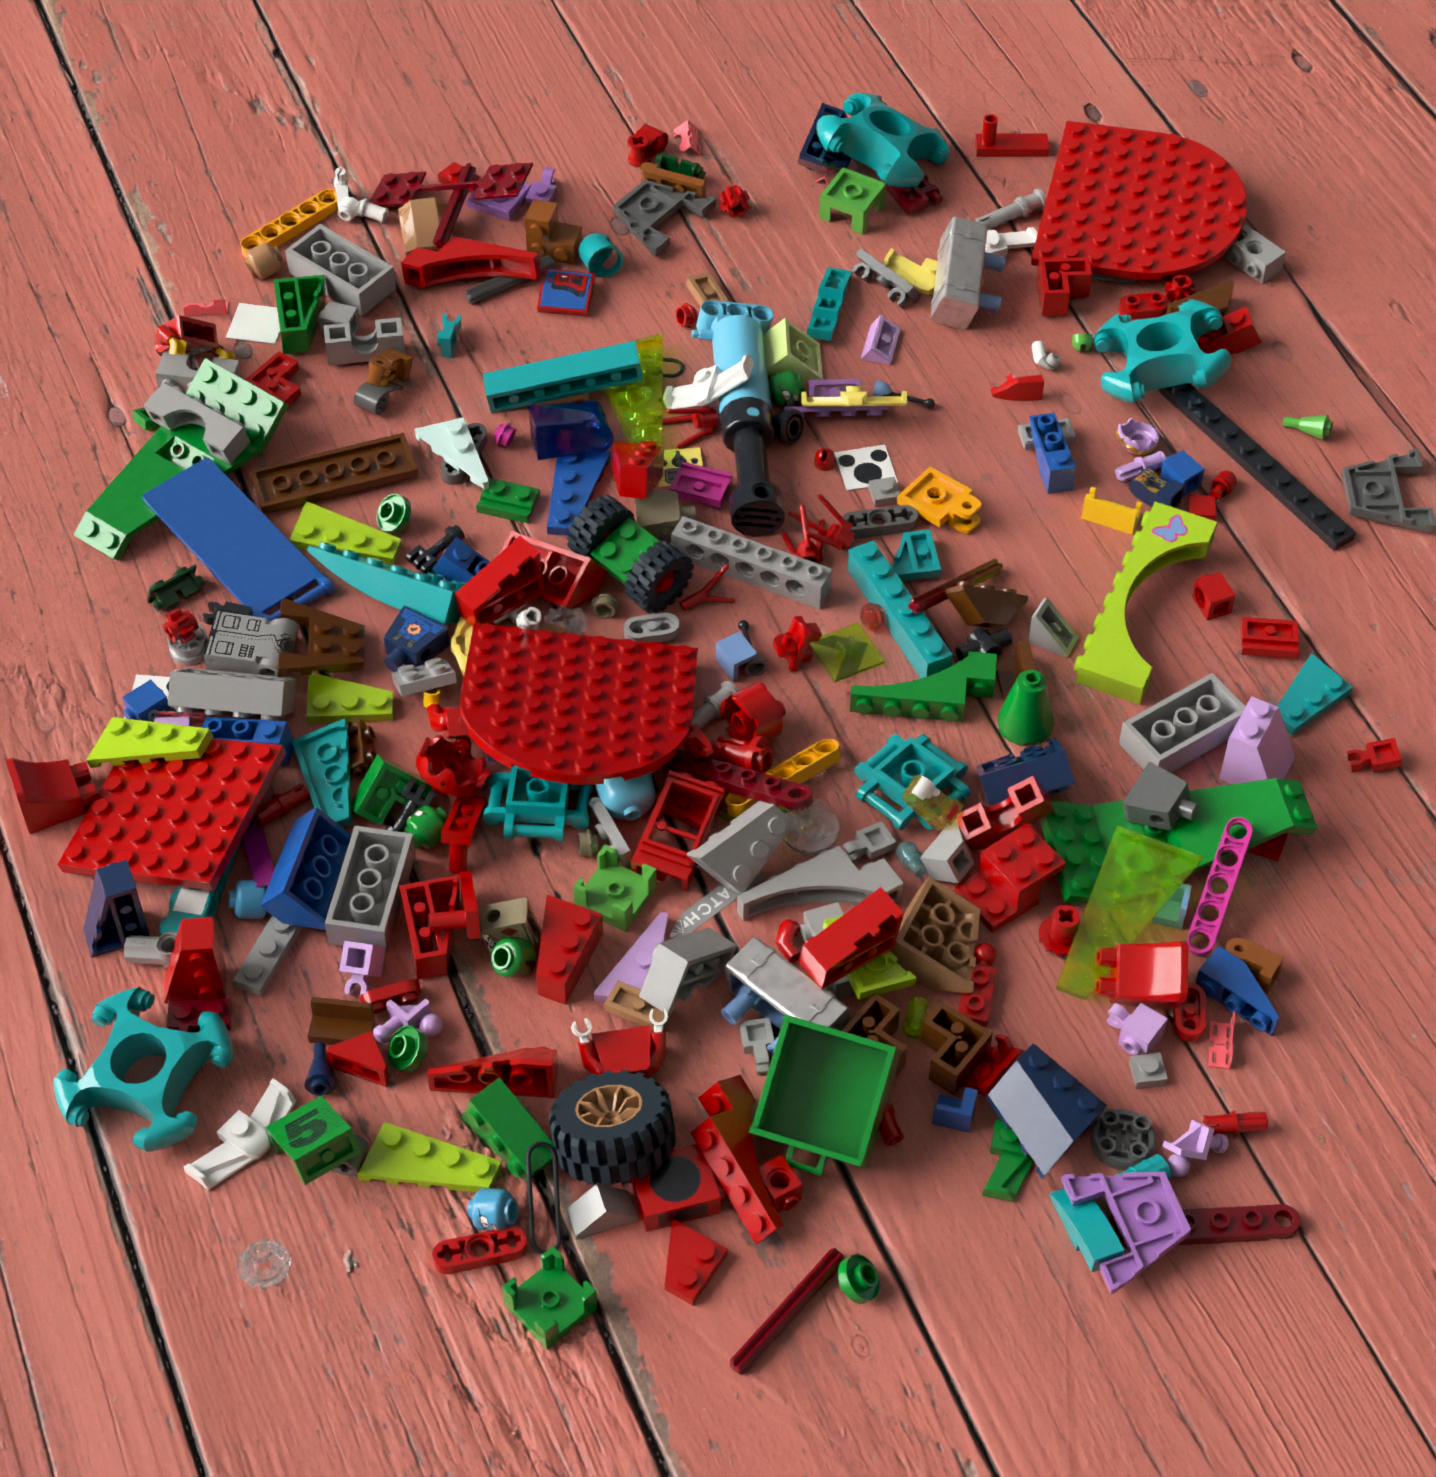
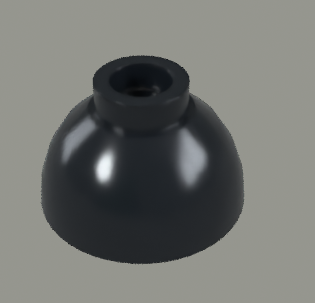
M786 409L773 416L774 436L777 440L789 446L795 444L801 437L804 428L801 412L797 409Z

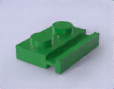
M489 478V489H483L480 501L476 504L477 513L528 524L529 516L532 515L540 497V489Z

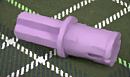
M1162 451L1143 458L1136 457L1133 462L1116 468V479L1125 482L1135 478L1145 468L1153 471L1162 468V463L1166 457Z

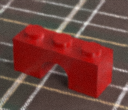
M1031 776L1008 788L1010 796L1003 802L992 806H985L980 802L955 815L965 841L975 850H978L1010 834L1024 824H1030L1054 812V807L1046 789L1039 780Z

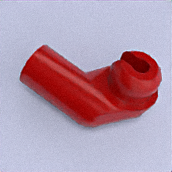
M788 919L779 925L775 943L788 962L795 963L801 957L800 951L793 943L794 937L798 935L797 932H800V925L797 921Z

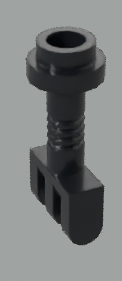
M457 525L453 527L448 526L445 529L446 536L428 550L418 545L407 554L406 560L409 563H413L416 569H420L421 573L428 574V572L433 571L432 568L437 563L435 557L448 548L456 537L460 540L464 539L465 534Z
M410 778L401 793V796L408 799V802L394 826L390 827L387 825L384 830L404 832L407 827V819L415 813L418 806H429L437 792L431 789L426 799L421 796L427 786L421 783L416 793L411 790L415 786L416 780Z

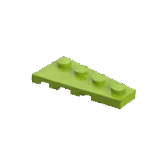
M112 717L86 761L90 768L100 767L101 763L111 762L113 766L125 765V761L129 760L151 763L152 760L163 757L166 761L201 758L212 740L213 734L209 728Z
M384 1122L357 1175L358 1180L370 1182L371 1179L385 1180L386 1184L399 1185L400 1182L418 1184V1187L431 1188V1185L448 1187V1190L477 1193L482 1188H493L502 1169V1161Z

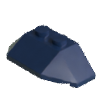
M822 103L800 152L798 164L818 172L837 171L843 167L848 169L852 158L842 151L839 153L827 152L822 146L816 130L817 122L822 116L834 115L839 118H847V115L841 109Z

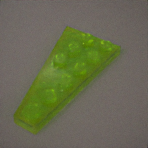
M663 333L634 340L644 381L604 389L623 435L629 443L641 444L642 441H654L657 445L662 446Z
M1117 826L1058 980L1056 990L1085 1000L1094 990L1096 979L1104 977L1111 969L1109 967H1097V950L1115 947L1118 944H1132L1200 864L1203 856Z

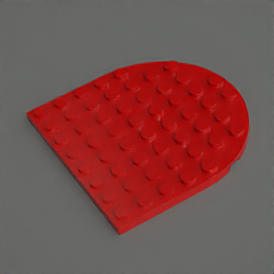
M1066 121L1031 257V265L1038 266L1040 258L1089 257L1092 274L1139 280H1160L1165 275H1187L1216 262L1226 254L1227 249L1233 242L1238 240L1245 224L1247 211V196L1244 185L1235 169L1222 156L1191 139L1176 134Z
M474 623L461 688V719L469 729V736L486 754L509 768L516 765L531 771L530 776L566 784L592 785L604 784V779L622 777L625 781L640 777L660 768L673 759L675 752L681 745H685L688 739L693 717L698 648L687 645L676 646L659 642L649 643L633 641L631 639H613L603 636L550 632L543 629L531 630L516 626L504 627L489 623Z

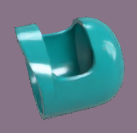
M589 234L580 243L579 256L590 273H595V277H610L622 268L624 263L623 254L605 234ZM612 250L617 251L618 258L615 265L611 269H605L603 263L610 257Z

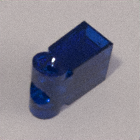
M595 400L585 401L581 405L573 402L528 406L531 441L538 460L586 453V450L602 452L609 449L613 444L614 435L607 421L603 406Z

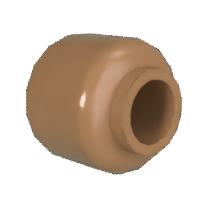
M264 242L247 251V258L244 261L253 278L257 276L259 279L264 280L281 270L280 261L283 260V257L277 246L272 248L270 244Z

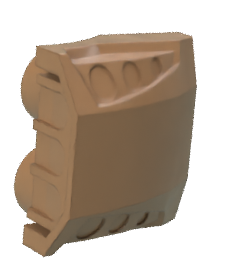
M435 197L409 200L398 209L406 257L416 247L433 251L440 250L437 246L433 245V239L446 209V202Z

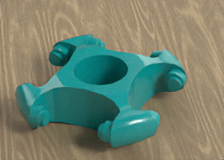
M868 93L851 94L844 101L843 110L852 117L839 118L834 115H825L817 122V135L827 152L839 153L842 151L849 157L866 164L875 170L879 178L885 181L884 184L901 188L917 187L924 179L925 174L915 161L920 158H927L941 165L949 158L948 143L938 127L933 129L917 123L901 112L887 106V103L882 101V96Z
M1189 299L1188 302L1178 305L1179 312L1156 318L1131 321V315H1119L1118 313L1114 315L1094 335L1095 348L1099 352H1122L1127 357V364L1125 369L1120 372H1105L1101 377L1102 389L1105 393L1118 400L1134 404V401L1142 400L1145 397V392L1185 383H1194V387L1199 388L1206 387L1209 389L1230 369L1232 358L1230 352L1226 349H1220L1210 354L1204 353L1199 348L1197 340L1201 335L1217 330L1222 326L1223 318L1220 310L1205 302Z
M137 987L116 993L95 1005L96 1008L91 1018L92 1023L99 1027H105V1025L110 1026L112 1022H115L105 1048L81 1080L78 1081L76 1074L72 1071L62 1069V1071L58 1072L56 1078H53L57 1105L69 1125L76 1127L85 1126L89 1118L87 1110L91 1107L101 1106L131 1112L152 1122L149 1128L143 1127L141 1130L136 1131L133 1137V1145L146 1152H153L173 1146L193 1135L194 1129L198 1124V1117L195 1114L184 1111L183 1113H178L173 1118L182 1094L193 1076L206 1061L212 1059V1063L217 1067L226 1068L234 1058V1049L229 1031L220 1015L216 1012L204 1011L201 1013L198 1019L200 1032L197 1033L157 1027L139 1018L140 1012H144L153 1006L155 996L150 991ZM153 1055L166 1058L160 1072L147 1082L138 1084L123 1082L127 1070L141 1058Z

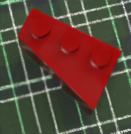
M519 536L455 593L458 614L472 627L474 623L491 624L545 594L540 552L522 536Z
M880 887L819 934L808 939L802 946L799 964L817 985L823 989L893 950L904 912Z
M214 918L182 919L175 939V947L170 955L169 966L165 970L164 1003L177 1000L226 998V965Z

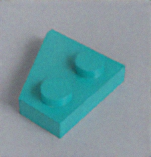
M930 529L903 533L900 547L897 549L892 566L901 581L941 577V566Z

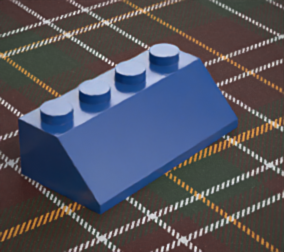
M317 807L295 820L260 906L283 924L325 930V920L352 835Z

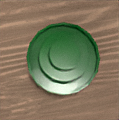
M390 494L385 497L377 510L376 520L379 528L390 534H398L403 531L408 525L412 513L409 500L398 494Z
M406 1025L399 1028L392 1036L388 1046L389 1064L393 1069L406 1073L416 1070L427 1054L426 1035L421 1029Z
M861 1254L851 1255L841 1261L838 1268L839 1286L843 1293L858 1304H865L874 1300L879 1295L881 1285L880 1277L873 1263Z

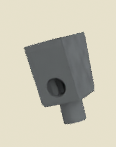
M1151 762L1147 764L1122 803L1126 821L1165 830L1173 829L1180 817L1194 821L1200 809L1199 804L1190 801L1189 787L1186 781Z

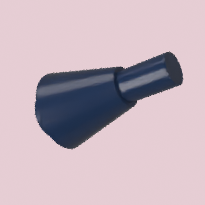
M322 1042L315 1043L313 1046V1060L304 1084L305 1089L309 1093L317 1096L326 1095L336 1087V1081L326 1059V1045Z

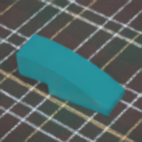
M1065 1188L1049 1194L1076 1251H1081L1091 1273L1100 1270V1263L1124 1254V1248L1116 1233L1094 1200L1072 1207Z

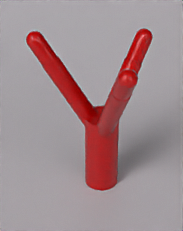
M725 564L703 589L679 601L682 610L686 611L702 601L734 603V598L706 594L729 569V565Z

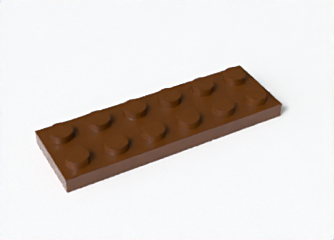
M404 433L249 470L263 514L303 505L306 501L312 503L419 476L418 468Z

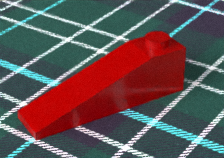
M514 531L510 532L500 553L519 536H522L540 552L545 594L541 596L546 601L570 609L596 595L607 571L591 558Z

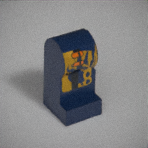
M1145 468L1129 483V489L1136 498L1153 507L1154 502L1176 508L1181 503L1184 484L1177 480L1171 483L1162 477L1160 478L1153 470Z

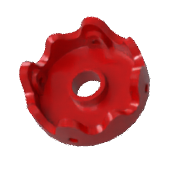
M437 735L432 741L431 738L426 737L415 761L419 774L437 793L455 797H471L478 794L484 786L491 769L486 768L487 762L485 757L473 758L470 752L472 743L466 736H461L453 742L446 741L442 735Z

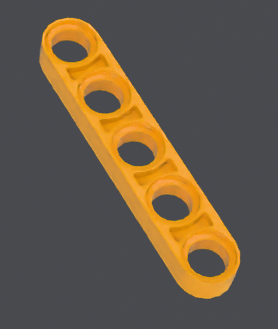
M325 189L244 237L240 242L242 255L247 258L246 253L250 250L247 247L257 246L264 242L270 244L272 248L278 247L338 210L336 190ZM327 199H333V200H334L333 202H330V203H325V202H323L324 200H327ZM306 211H316L313 214H305ZM289 222H296V223H297V224H295V225H293V226H286V225H285L286 223H289ZM269 234H277L275 237H266Z
M834 739L820 740L768 770L765 774L801 784L840 760L839 742ZM729 793L725 798L727 812L732 817H738L758 802Z

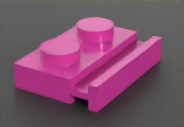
M681 462L680 470L677 471L669 490L678 493V498L721 508L729 490V485L732 483V474Z

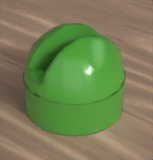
M1093 334L1072 335V344L1076 351L1080 352L1081 345H1084L1085 352L1092 347Z

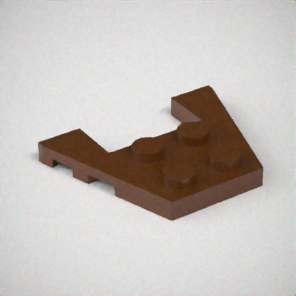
M285 598L281 599L280 618H288L294 620L298 625L309 627L308 655L279 652L277 677H288V673L300 672L301 676L312 675V670L327 669L328 673L363 670L365 625Z

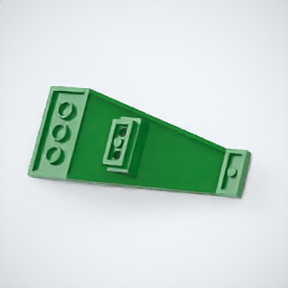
M204 358L186 395L192 399L194 397L200 399L206 407L212 410L214 408L220 410L231 421L236 419L246 427L245 432L250 443L230 465L210 454L203 440L205 427L187 424L170 431L160 426L88 508L74 536L119 561L130 539L160 519L143 501V494L206 457H209L227 476L265 451L289 404Z
M1273 778L1190 790V801L1199 804V813L1194 821L1180 817L1173 829L1170 830L1126 821L1122 805L1124 800L1094 805L1051 801L1055 811L1040 818V823L1047 844L1066 862L1065 869L1056 874L1064 902L1118 907L1159 889L1162 879L1177 881L1212 866L1225 826L1229 820L1235 817L1247 819L1252 826V836L1248 849L1285 833L1312 835L1318 827L1301 782ZM1234 825L1230 829V835L1235 839H1243L1247 835V830L1242 825ZM1122 830L1128 836L1133 847L1142 843L1157 867L1155 873L1131 885L1128 884L1114 861L1118 853L1111 843L1114 840L1112 835ZM1225 852L1221 855L1220 860L1223 861L1234 856L1235 854L1232 852Z

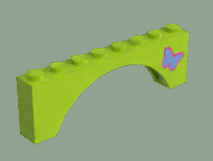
M1154 502L1151 511H1145L1141 522L1143 528L1141 531L1137 530L1133 537L1132 546L1134 548L1132 552H1126L1122 563L1124 569L1122 572L1118 571L1113 581L1114 591L1113 593L1108 591L1103 604L1105 610L1103 613L1099 612L1094 622V634H1088L1084 644L1086 651L1084 655H1078L1074 665V671H1077L1076 683L1139 705L1149 686L1152 667L1140 656L1128 635L1125 623L1127 604L1136 589L1157 571L1178 562L1205 559L1214 540L1217 526L1216 521L1158 502Z

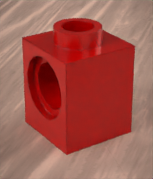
M1221 572L1204 575L1195 580L1192 598L1206 620L1232 613L1236 595Z
M780 1155L759 1166L765 1188L776 1212L788 1211L794 1208L802 1199V1183L784 1157ZM775 1185H783V1186H785L786 1188H784V1189H776V1188H774L773 1186H775Z

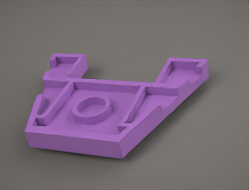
M1133 1172L1113 1176H1104L1103 1173L1090 1174V1176H1074V1174L1062 1176L1061 1181L1072 1207L1102 1196L1106 1198L1128 1248V1254L1102 1262L1099 1265L1110 1295L1119 1291L1191 1233V1228L1165 1172Z

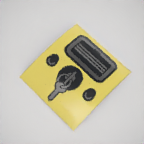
M700 447L664 450L663 477L659 481L658 486H671L677 471L680 470L681 462L703 466Z

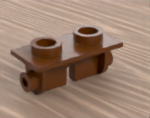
M358 717L357 726L348 728L350 774L354 778L363 777L368 772L377 755L374 742L377 740L375 731Z

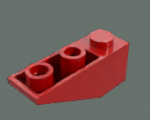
M1247 306L1223 316V324L1219 329L1207 332L1197 340L1199 348L1207 354L1214 353L1220 349H1226L1230 354L1240 353L1262 343L1257 326Z

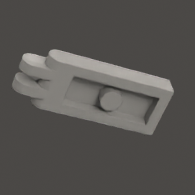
M593 797L590 800V806L599 821V824L595 825L601 839L603 841L606 839L610 841V847L618 851V861H621L625 868L630 869L633 856L605 805L601 803L600 798Z

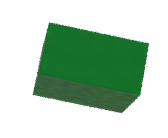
M785 1014L749 1133L788 1144L789 1148L785 1160L789 1166L815 1175L822 1176L828 1157L868 1168L902 1050ZM798 1147L820 1154L821 1158L817 1167L793 1161L795 1148Z

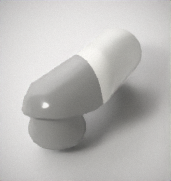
M1035 341L1032 344L1033 358L1036 364L1047 370L1058 368V365L1061 363V358L1058 354L1056 356L1055 353L1047 355L1044 342Z

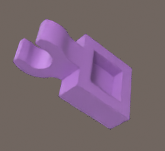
M545 167L541 182L533 181L526 195V205H531L533 199L553 202L557 194V186L554 185L556 178H552L555 169Z

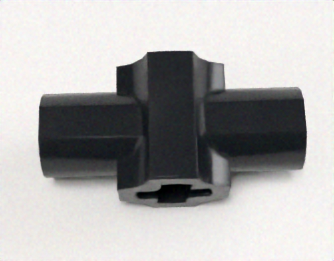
M983 627L977 628L967 637L966 643L955 648L956 656L961 661L971 651L994 653L998 657L1001 655L1002 648L1012 645V635L1007 628L990 633L988 629Z

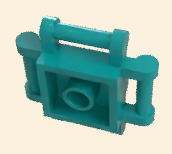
M893 734L887 739V744L865 763L861 762L854 768L855 775L860 780L866 781L858 789L856 798L863 803H869L893 821V826L900 831L905 829L914 817L920 820L924 828L932 830L938 825V820L953 805H956L959 801H965L971 795L968 786L960 781L966 774L968 765L962 761L957 762L932 744L931 739L925 734H921L916 739L910 737L907 740H904L897 734ZM924 776L939 789L940 794L938 796L932 795L931 798L922 800L911 792L921 777ZM948 788L952 791V793L949 794L943 801H941L934 809H932L931 811L928 810L938 800L941 799L942 792L945 789ZM877 789L904 809L899 812L873 792Z
M516 765L511 768V773L496 772L490 776L489 787L491 791L488 807L484 810L483 820L488 825H496L500 821L504 822V839H513L514 836L554 838V841L563 842L565 825H572L576 829L588 827L589 815L587 810L589 795L593 792L594 784H566L530 776L531 771ZM508 787L506 807H500L502 790ZM570 790L578 792L576 810H568ZM515 822L555 824V826L517 825Z

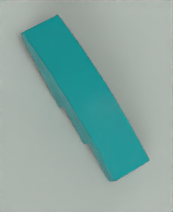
M827 268L818 288V297L813 306L812 318L807 327V335L815 339L832 340L846 299L852 271Z

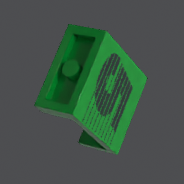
M322 1096L265 1127L276 1153L279 1154L284 1151L290 1157L299 1179L304 1185L362 1153L352 1128Z

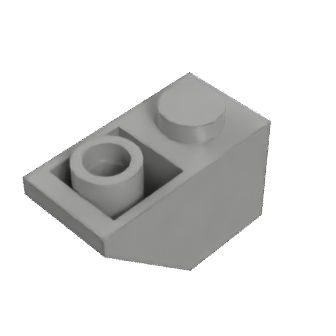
M956 819L948 823L920 857L930 877L934 880L959 883L975 864L970 845L965 841Z

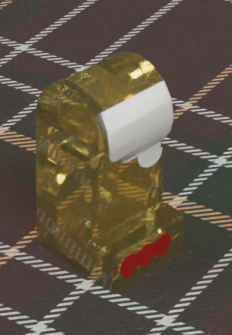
M915 775L902 794L904 802L936 831L951 826L964 806L956 798L951 800L941 790L937 789L928 778L921 775Z

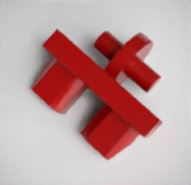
M794 616L788 632L777 635L772 645L775 651H777V656L786 658L789 663L788 669L790 672L798 671L801 662L811 661L813 648L810 642H819L822 632L817 623L806 624L802 616Z

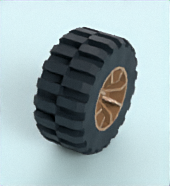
M611 1070L604 1071V1074L595 1075V1073L588 1075L585 1080H577L572 1083L570 1089L565 1088L550 1109L549 1125L554 1150L557 1154V1161L560 1167L570 1176L579 1181L584 1179L587 1184L596 1185V1183H602L604 1186H613V1183L622 1182V1184L631 1183V1180L635 1178L640 1180L646 1177L649 1171L655 1172L660 1168L663 1161L668 1159L675 1146L676 1132L669 1094L653 1078L648 1079L645 1074L639 1072L632 1074L628 1070H621L620 1073H613Z

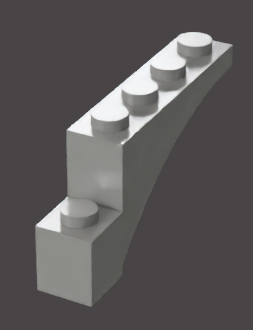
M837 846L831 850L822 851L817 857L805 863L800 862L796 864L792 869L780 875L771 876L766 882L754 888H747L744 893L737 896V913L745 921L768 911L798 904L838 902L857 905L880 887L895 903H898L902 900L904 883L884 858L875 863L870 862L863 866L861 870H858L843 849Z

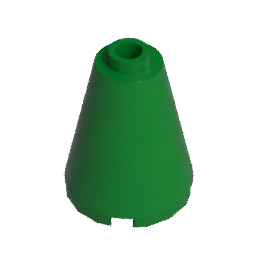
M1026 670L1019 674L997 716L1001 735L1016 745L1025 746L1026 743L1034 742L1035 745L1041 744L1053 732L1054 716L1046 679L1042 673L1035 670Z

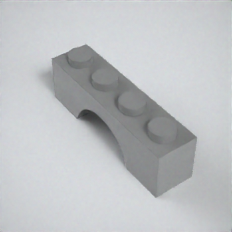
M162 383L143 405L152 421L170 431L187 424L205 427L203 440L210 454L230 465L250 443L245 432L246 427L236 419L231 421L220 410L216 408L212 410L206 407L196 397L193 399L188 397L177 386L172 388Z

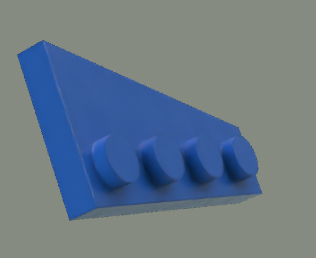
M558 449L547 522V534L568 535L571 533L569 527L575 524L573 519L576 515L580 516L582 513L580 510L587 506L589 500H592L594 489L604 475L605 466L611 460V451L580 450V453H576L575 449H560L562 456H559L560 452Z

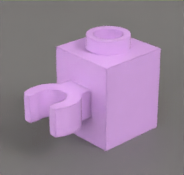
M344 941L339 971L352 973L351 979L345 984V994L353 995L357 984L361 986L360 995L371 990L368 976L381 977L386 947Z
M1115 1003L1108 1011L1110 1016L1106 1022L1114 1028L1121 1029L1118 1040L1119 1046L1130 1055L1149 1054L1162 1038L1168 1018L1142 1003L1139 1004L1132 1015L1123 1006Z

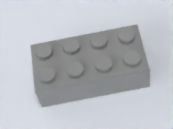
M321 224L285 250L290 274L295 277L324 274L326 295L341 304L357 307L358 314L361 316L396 290L394 267Z
M185 667L170 671L168 706H177L178 712L189 713L194 712V710L205 709V714L222 715V713H229L231 711L233 712V717L250 718L251 716L262 714L261 719L277 721L279 718H285L286 714L295 711L297 678H280L272 675Z
M1211 673L1123 722L1119 745L1143 770L1151 762L1172 773L1228 741L1246 706Z
M354 826L325 920L328 944L343 946L344 941L386 947L385 952H388L401 908L399 885L408 883L416 856L413 834Z

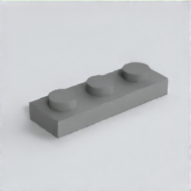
M272 915L233 979L234 987L262 997L303 926L283 924Z

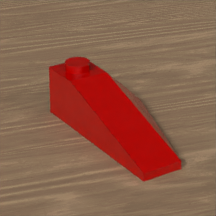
M547 1047L522 1048L428 1069L430 1091L478 1094L500 1077L514 1096L555 1098L559 1066L558 1053L556 1049H549Z

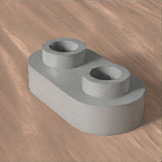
M671 613L636 616L628 619L624 624L625 639L649 643L670 641L679 634V620Z

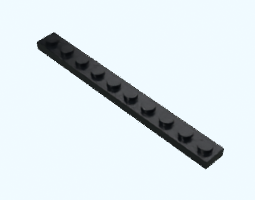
M1191 383L1159 389V392L1333 551L1354 540L1356 532Z

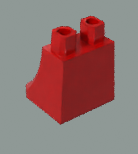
M15 758L5 760L29 834L86 814L84 806L92 804L93 801L98 799L94 783L77 787V784L92 780L86 761L70 766L68 759L51 762H29Z
M1186 941L1118 944L1115 947L1100 948L1096 952L1097 967H1109L1111 971L1110 978L1098 977L1096 979L1095 995L1110 998V1003L1136 1007L1142 1003L1151 1009L1171 1011L1184 1004L1188 995V943Z

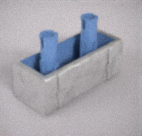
M952 217L940 239V247L937 253L938 263L934 295L931 301V321L965 330L979 307L994 311L995 313L998 312L1002 298L980 292L983 267L1001 273L1006 262V257L985 252L987 225L959 217Z
M753 937L725 966L727 989L736 997L721 1010V1014L733 1025L750 1008L754 1009L764 1018L769 1017L770 1022L779 1030L781 1029L785 1014L840 1031L850 1021L849 1008L840 1002L833 993L821 989L816 982L780 956L774 948L767 946L757 937ZM778 1037L767 1046V1050L772 1056Z

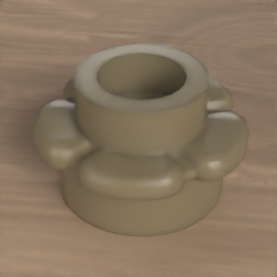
M606 593L600 594L599 597H594L591 603L594 614L602 619L613 617L617 611L616 608L619 607L617 599Z
M590 829L577 835L579 856L591 858L593 852H598L597 835H591Z

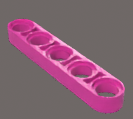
M1232 818L1225 826L1187 936L1189 951L1195 956H1207L1214 948L1252 836V826L1245 818ZM1242 825L1246 828L1247 835L1243 839H1235L1230 835L1231 827ZM1225 852H1232L1237 856L1238 862L1231 867L1225 866L1220 860L1221 855ZM1217 879L1224 880L1228 884V890L1223 894L1213 892L1211 889L1213 881ZM1206 907H1214L1218 911L1219 917L1212 922L1206 921L1201 915L1202 910ZM1199 934L1205 935L1210 942L1208 947L1202 950L1192 945L1193 937Z

